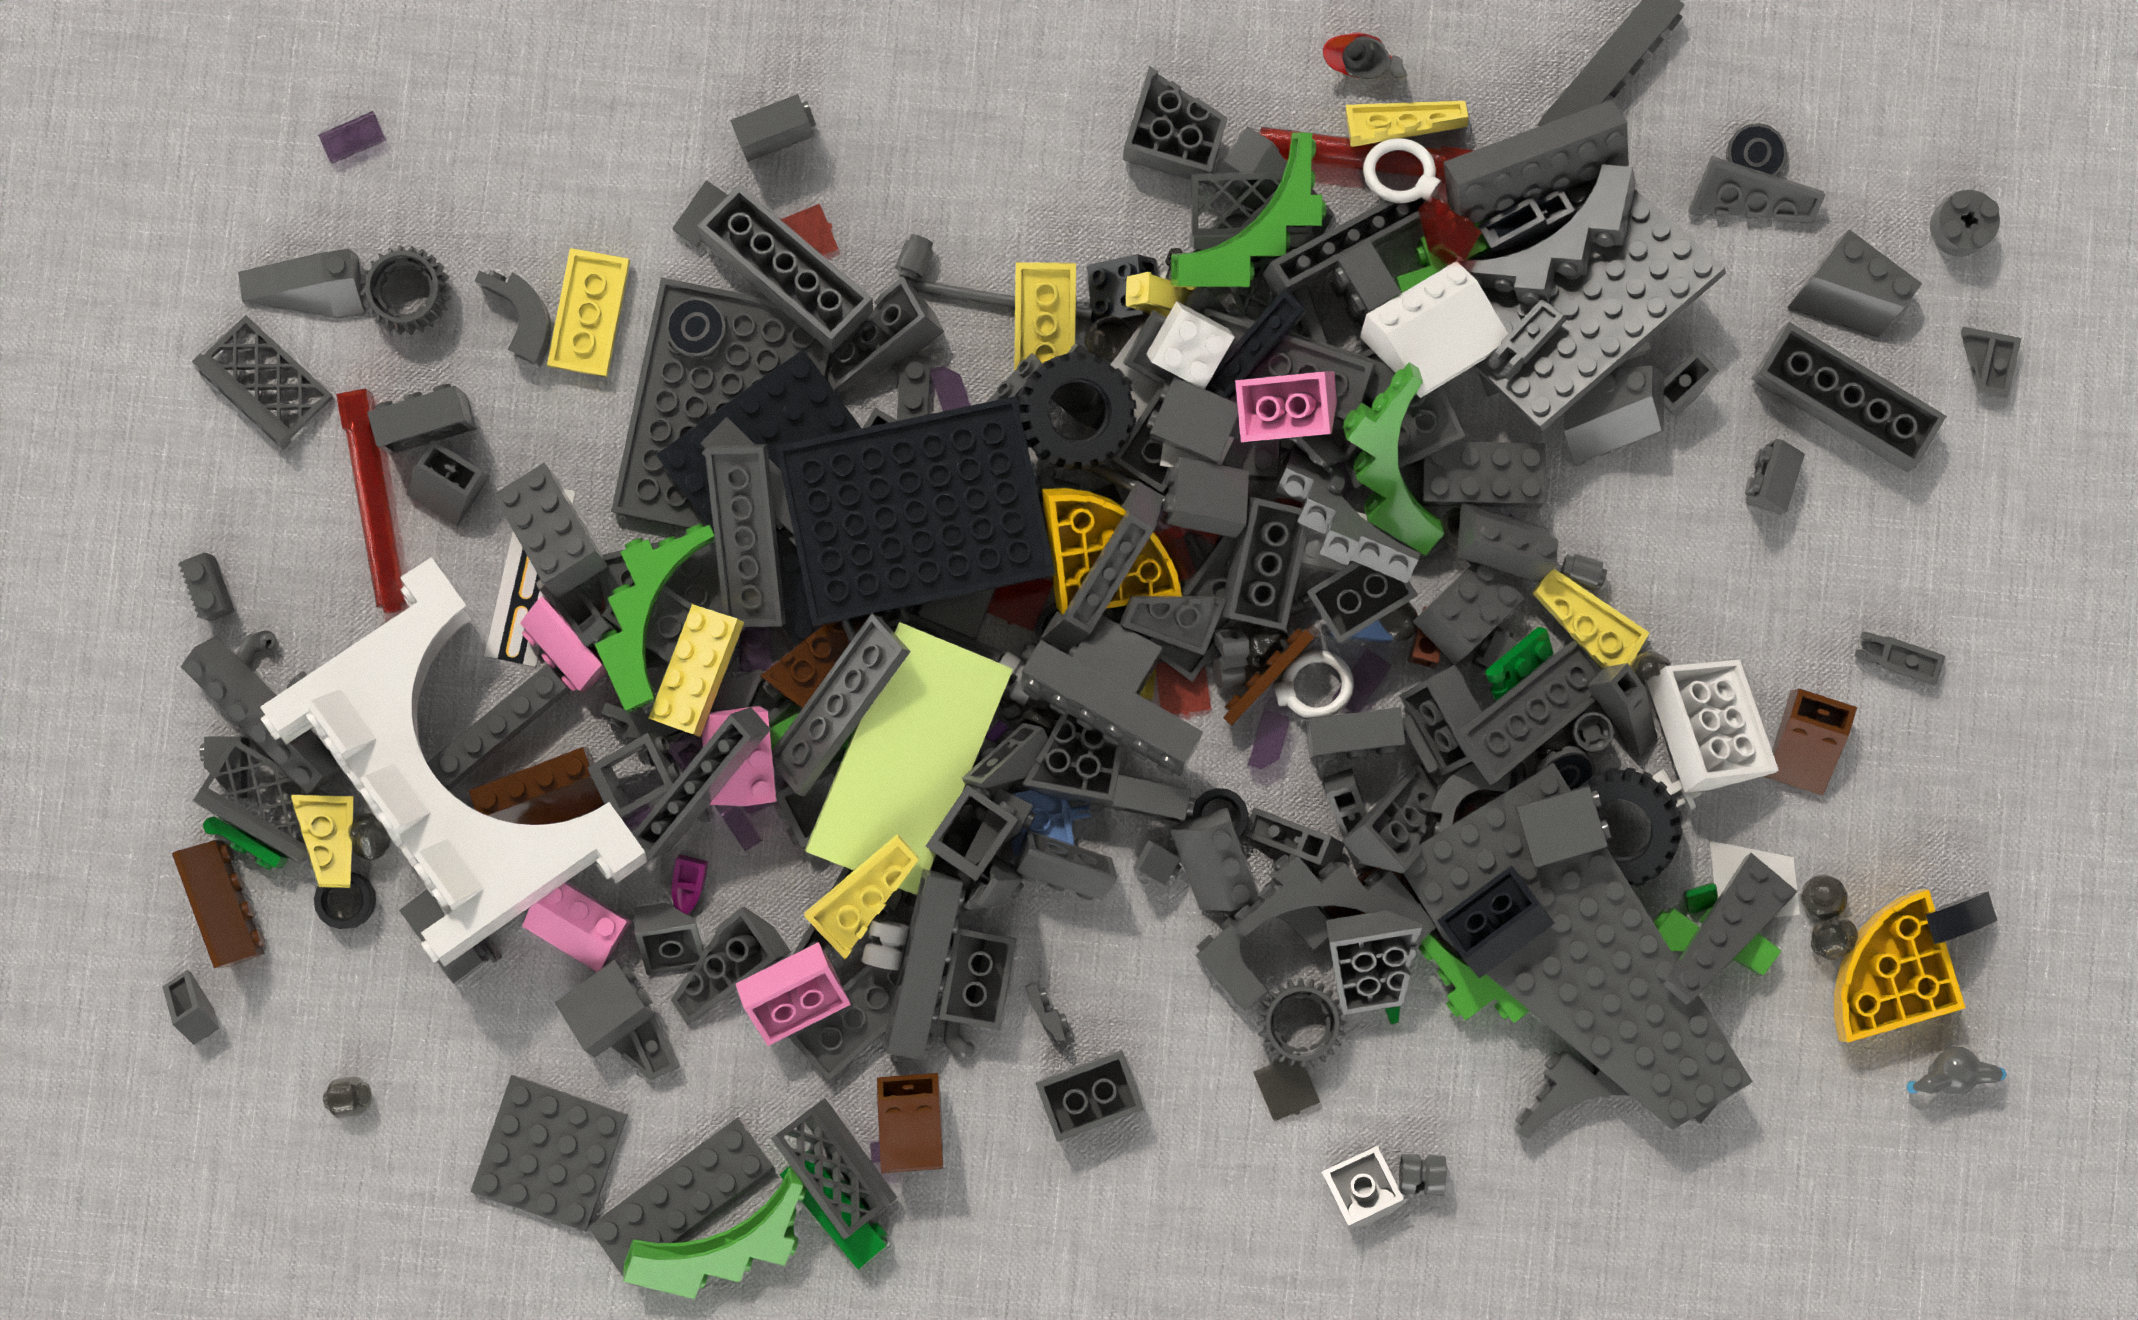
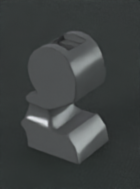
M1239 627L1214 630V644L1222 654L1221 658L1213 659V676L1217 687L1224 688L1244 685V666L1248 665L1246 658L1250 654L1248 638Z

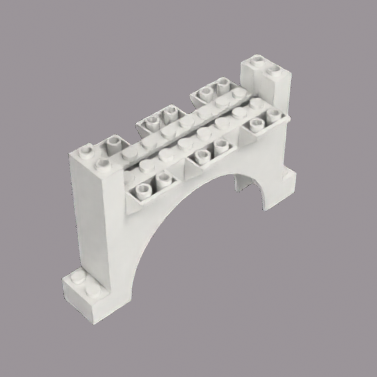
M432 557L400 577L404 586L400 591L409 606L408 609L262 705L260 708L265 716L260 719L273 738L277 740L281 737L285 744H288L310 728H314L320 740L331 751L336 762L343 772L348 775L358 792H361L375 817L383 824L388 835L395 845L401 849L410 865L414 866L423 884L430 894L436 898L440 908L446 916L421 932L425 939L421 945L434 963L440 960L445 967L595 861L603 876L607 880L612 877L615 883L624 879L647 861L644 849L609 802L593 812L565 822L548 825L514 824L486 816L468 807L454 797L432 773L424 759L419 741L418 705L420 693L428 670L439 651L471 619L464 611L467 607Z

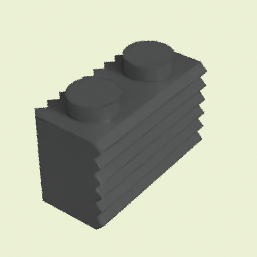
M202 553L179 562L178 566L182 567L180 572L184 573L182 576L185 578L184 583L188 584L186 589H189L188 594L192 595L190 600L194 601L193 606L196 607L195 611L198 612L196 617L213 621L235 612L215 556Z

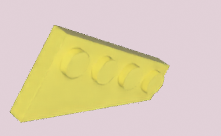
M1556 569L1550 571L1538 582L1532 592L1601 669L1628 663L1631 666L1650 633Z

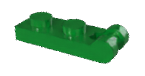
M1538 626L1486 670L1488 682L1492 683L1490 690L1493 699L1498 700L1554 654L1547 629Z
M209 817L203 823V829L207 834L224 836L231 841L229 844L231 848L242 854H246L247 851L257 857L255 862L268 870H271L272 867L283 868L289 859L287 856L220 817Z

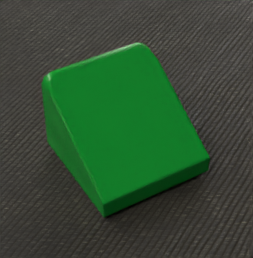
M1714 883L1695 887L1682 893L1689 913L1712 908L1718 899L1717 886Z

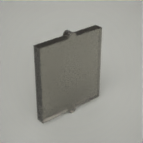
M1286 1058L1282 1063L1278 1059H1274L1272 1064L1253 1071L1273 1121L1291 1114L1299 1115L1301 1110L1320 1103L1306 1067L1301 1068L1298 1060L1290 1067L1288 1063L1289 1058Z

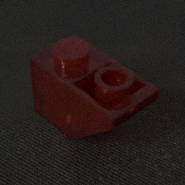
M1432 197L1418 209L1428 251L1447 265H1451L1456 261L1460 264L1466 260L1482 231L1477 229L1470 219L1459 216L1452 211L1446 202Z

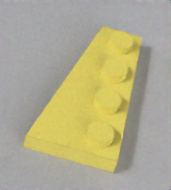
M1465 101L1346 105L1345 110L1351 147L1383 142L1394 138H1406L1468 127L1469 118Z
M897 834L804 912L805 918L846 960L852 952L851 949L855 943L863 937L868 930L869 924L885 907L888 898L898 889L918 862V855Z

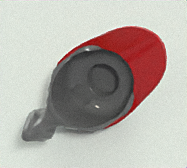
M1352 32L1335 36L1329 39L1323 46V57L1327 65L1345 75L1368 80L1377 78L1389 71L1392 76L1397 78L1407 76L1403 60L1398 56L1389 55L1378 37L1361 32Z

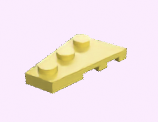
M291 795L293 807L319 887L350 888L354 796Z

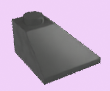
M667 903L635 907V936L646 974L653 975L694 968L701 957L700 954L704 950L696 919Z

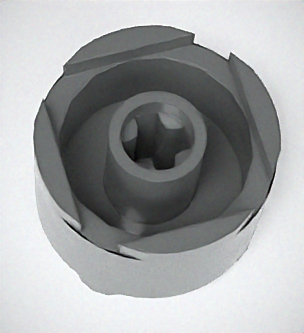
M1976 190L1958 191L1941 203L1933 212L1930 220L1931 235L1938 243L1937 246L1949 255L1964 257L1973 254L1991 242L1996 236L2000 225L1999 206L1996 201L1982 192ZM1961 219H1964L1966 221L1968 228L1965 227V222Z

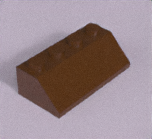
M585 747L469 790L476 811L497 820L514 824L548 825L565 822L595 811L605 805L587 768L594 764L589 748Z
M213 840L173 852L172 856L213 967H232L265 954L263 950L265 939L259 929L256 930L252 918L255 917V913L251 903L245 901L243 896L244 883L238 872L235 873L231 861H234V856L230 846L224 844L223 840Z

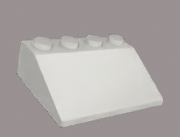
M1456 261L1366 314L1360 338L1395 373L1400 369L1403 370L1408 362L1418 367L1423 383L1416 394L1422 398L1494 354L1501 345V341L1508 335V332L1478 281Z
M1740 660L1665 666L1647 681L1684 793L1712 790L1779 771Z

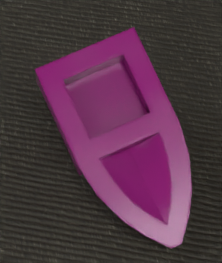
M681 854L676 858L671 895L674 907L677 910L689 914L695 907L701 892L704 890L709 861Z

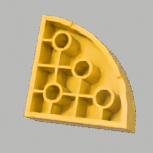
M1068 488L1042 489L1047 537L1055 570V576L1052 577L1056 608L1063 615L1122 520L1126 510L1113 500L1089 491ZM1154 532L1149 537L1106 609L1126 606L1130 596H1182L1178 574L1173 562Z
M1919 889L1901 896L1878 910L1859 929L1847 947L1838 969L1834 990V1020L1839 1041L1852 1042L1966 1008L1946 943L1934 944L1925 914L1935 910L1929 889Z

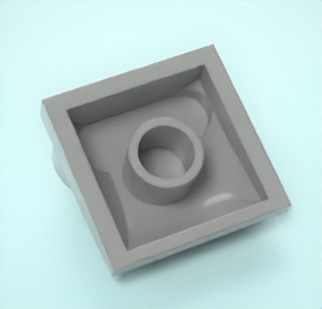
M1378 1146L1322 1171L1349 1229L1370 1224L1393 1213L1405 1203Z

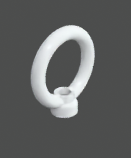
M1403 138L1385 140L1372 148L1364 161L1363 174L1368 187L1375 195L1389 202L1408 203L1421 197L1431 202L1442 184V181L1435 177L1436 167L1431 154L1422 145L1412 140ZM1391 151H1407L1421 161L1424 174L1420 177L1416 186L1410 190H1391L1381 184L1376 176V163L1380 157Z
M1315 650L1296 657L1285 669L1282 681L1273 685L1279 707L1288 705L1298 715L1310 719L1333 716L1339 713L1352 696L1354 679L1349 666L1339 656L1328 651ZM1311 663L1329 664L1338 671L1341 677L1342 687L1338 697L1332 703L1323 707H1310L1300 702L1296 697L1293 686L1294 678L1299 670Z

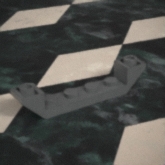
M1139 481L1135 483L1121 506L1126 510L1125 515L1064 614L1062 615L1058 611L1055 613L1041 636L1043 639L1068 653L1073 646L1078 645L1092 632L1153 533L1164 496Z

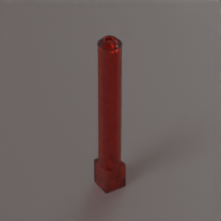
M1261 126L1258 133L1271 140L1278 147L1281 156L1288 160L1292 133L1309 132ZM1312 133V139L1316 143V153L1314 158L1311 159V164L1363 170L1364 161L1368 153L1381 142L1351 147L1348 137ZM1441 146L1440 149L1424 147L1434 160L1436 167L1435 177L1441 180L1442 184H1446L1444 162L1474 151ZM1396 150L1380 157L1376 163L1375 172L1421 177L1424 174V168L1421 161L1415 155L1407 151Z
M366 388L336 394L342 430L346 432L376 608L383 609L384 613L398 612L402 610L401 605L407 603L400 591L404 586L400 579L402 572L380 448L376 445L367 414L368 411L375 410L373 393Z

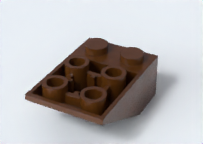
M1803 689L1791 690L1772 749L1779 771L1764 777L1823 796L1849 737L1857 707Z
M938 1073L877 1077L881 1174L943 1169L942 1111Z

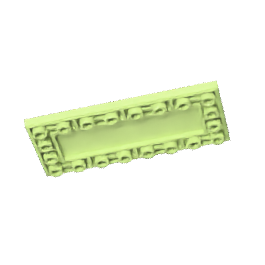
M899 622L895 634L911 652L857 724L805 851L848 869L855 870L898 834L919 858L898 888L917 895L922 870H930L936 853L927 848L926 844L965 787L966 783L963 782L962 777L974 765L1013 669Z

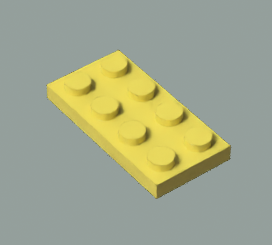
M570 248L547 361L548 367L608 378L631 262L628 258Z
M1016 262L1014 371L1019 363L1031 353L1044 363L1054 357L1067 354L1075 344L1076 263Z
M692 604L648 719L701 737L744 625L743 621Z

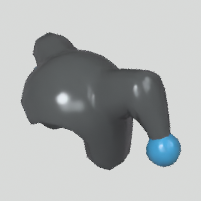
M1952 1046L1941 1052L1935 1061L1930 1064L1927 1075L1923 1076L1919 1081H1909L1906 1084V1088L1909 1093L1916 1094L1918 1091L1929 1094L1939 1091L1949 1094H1964L1971 1091L1978 1084L1996 1083L2004 1080L2007 1074L2005 1069L1979 1061L1978 1057L1971 1050Z

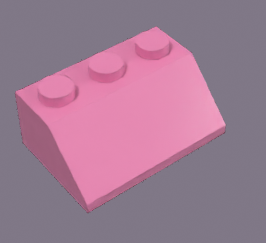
M1334 371L1235 381L1241 442L1332 434L1337 405Z
M540 597L520 622L525 628L522 634L532 646H535L537 643L545 651L541 655L543 659L553 669L556 666L560 668L565 674L561 679L573 692L578 689L580 692L585 693L608 673L602 659L593 648L586 647L578 639L571 625L547 598Z
M761 706L751 707L769 727L768 711ZM746 708L710 712L702 732L703 747L730 714ZM770 731L709 805L749 806L776 802Z
M566 881L529 908L522 927L598 972L605 967L632 921Z
M819 942L735 984L746 1013L767 1046L851 1005L830 960Z

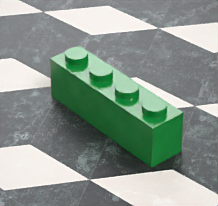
M811 1148L806 1151L807 1153L815 1155ZM805 1161V1167L808 1172L815 1174V1163ZM790 1166L779 1174L782 1179H784ZM823 1166V1177L833 1180L831 1172ZM841 1177V1183L847 1184ZM823 1186L824 1194L827 1198L833 1200V1188ZM806 1188L801 1202L858 1270L887 1246L888 1241L885 1238L888 1236V1233L878 1221L873 1224L868 1220L849 1237L843 1239ZM841 1191V1202L851 1205V1196ZM859 1199V1208L868 1210ZM841 1211L842 1219L850 1227L851 1214Z

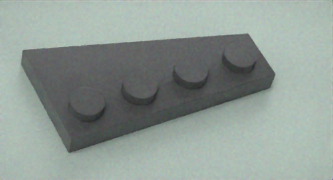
M1711 156L1688 211L1692 215L1706 213L1722 217L1737 215L1753 219L1767 217L1783 221L1814 222L1825 198V193L1809 186Z

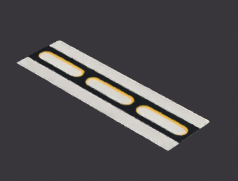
M564 489L573 505L576 491ZM514 531L511 537L485 656L536 667L540 646L538 643L532 646L522 634L525 628L520 622L540 597L545 596L536 585L540 577Z

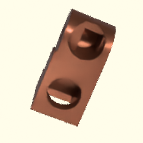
M1423 606L1421 613L1427 608L1426 606ZM1417 627L1408 662L1434 669L1439 663L1441 650Z

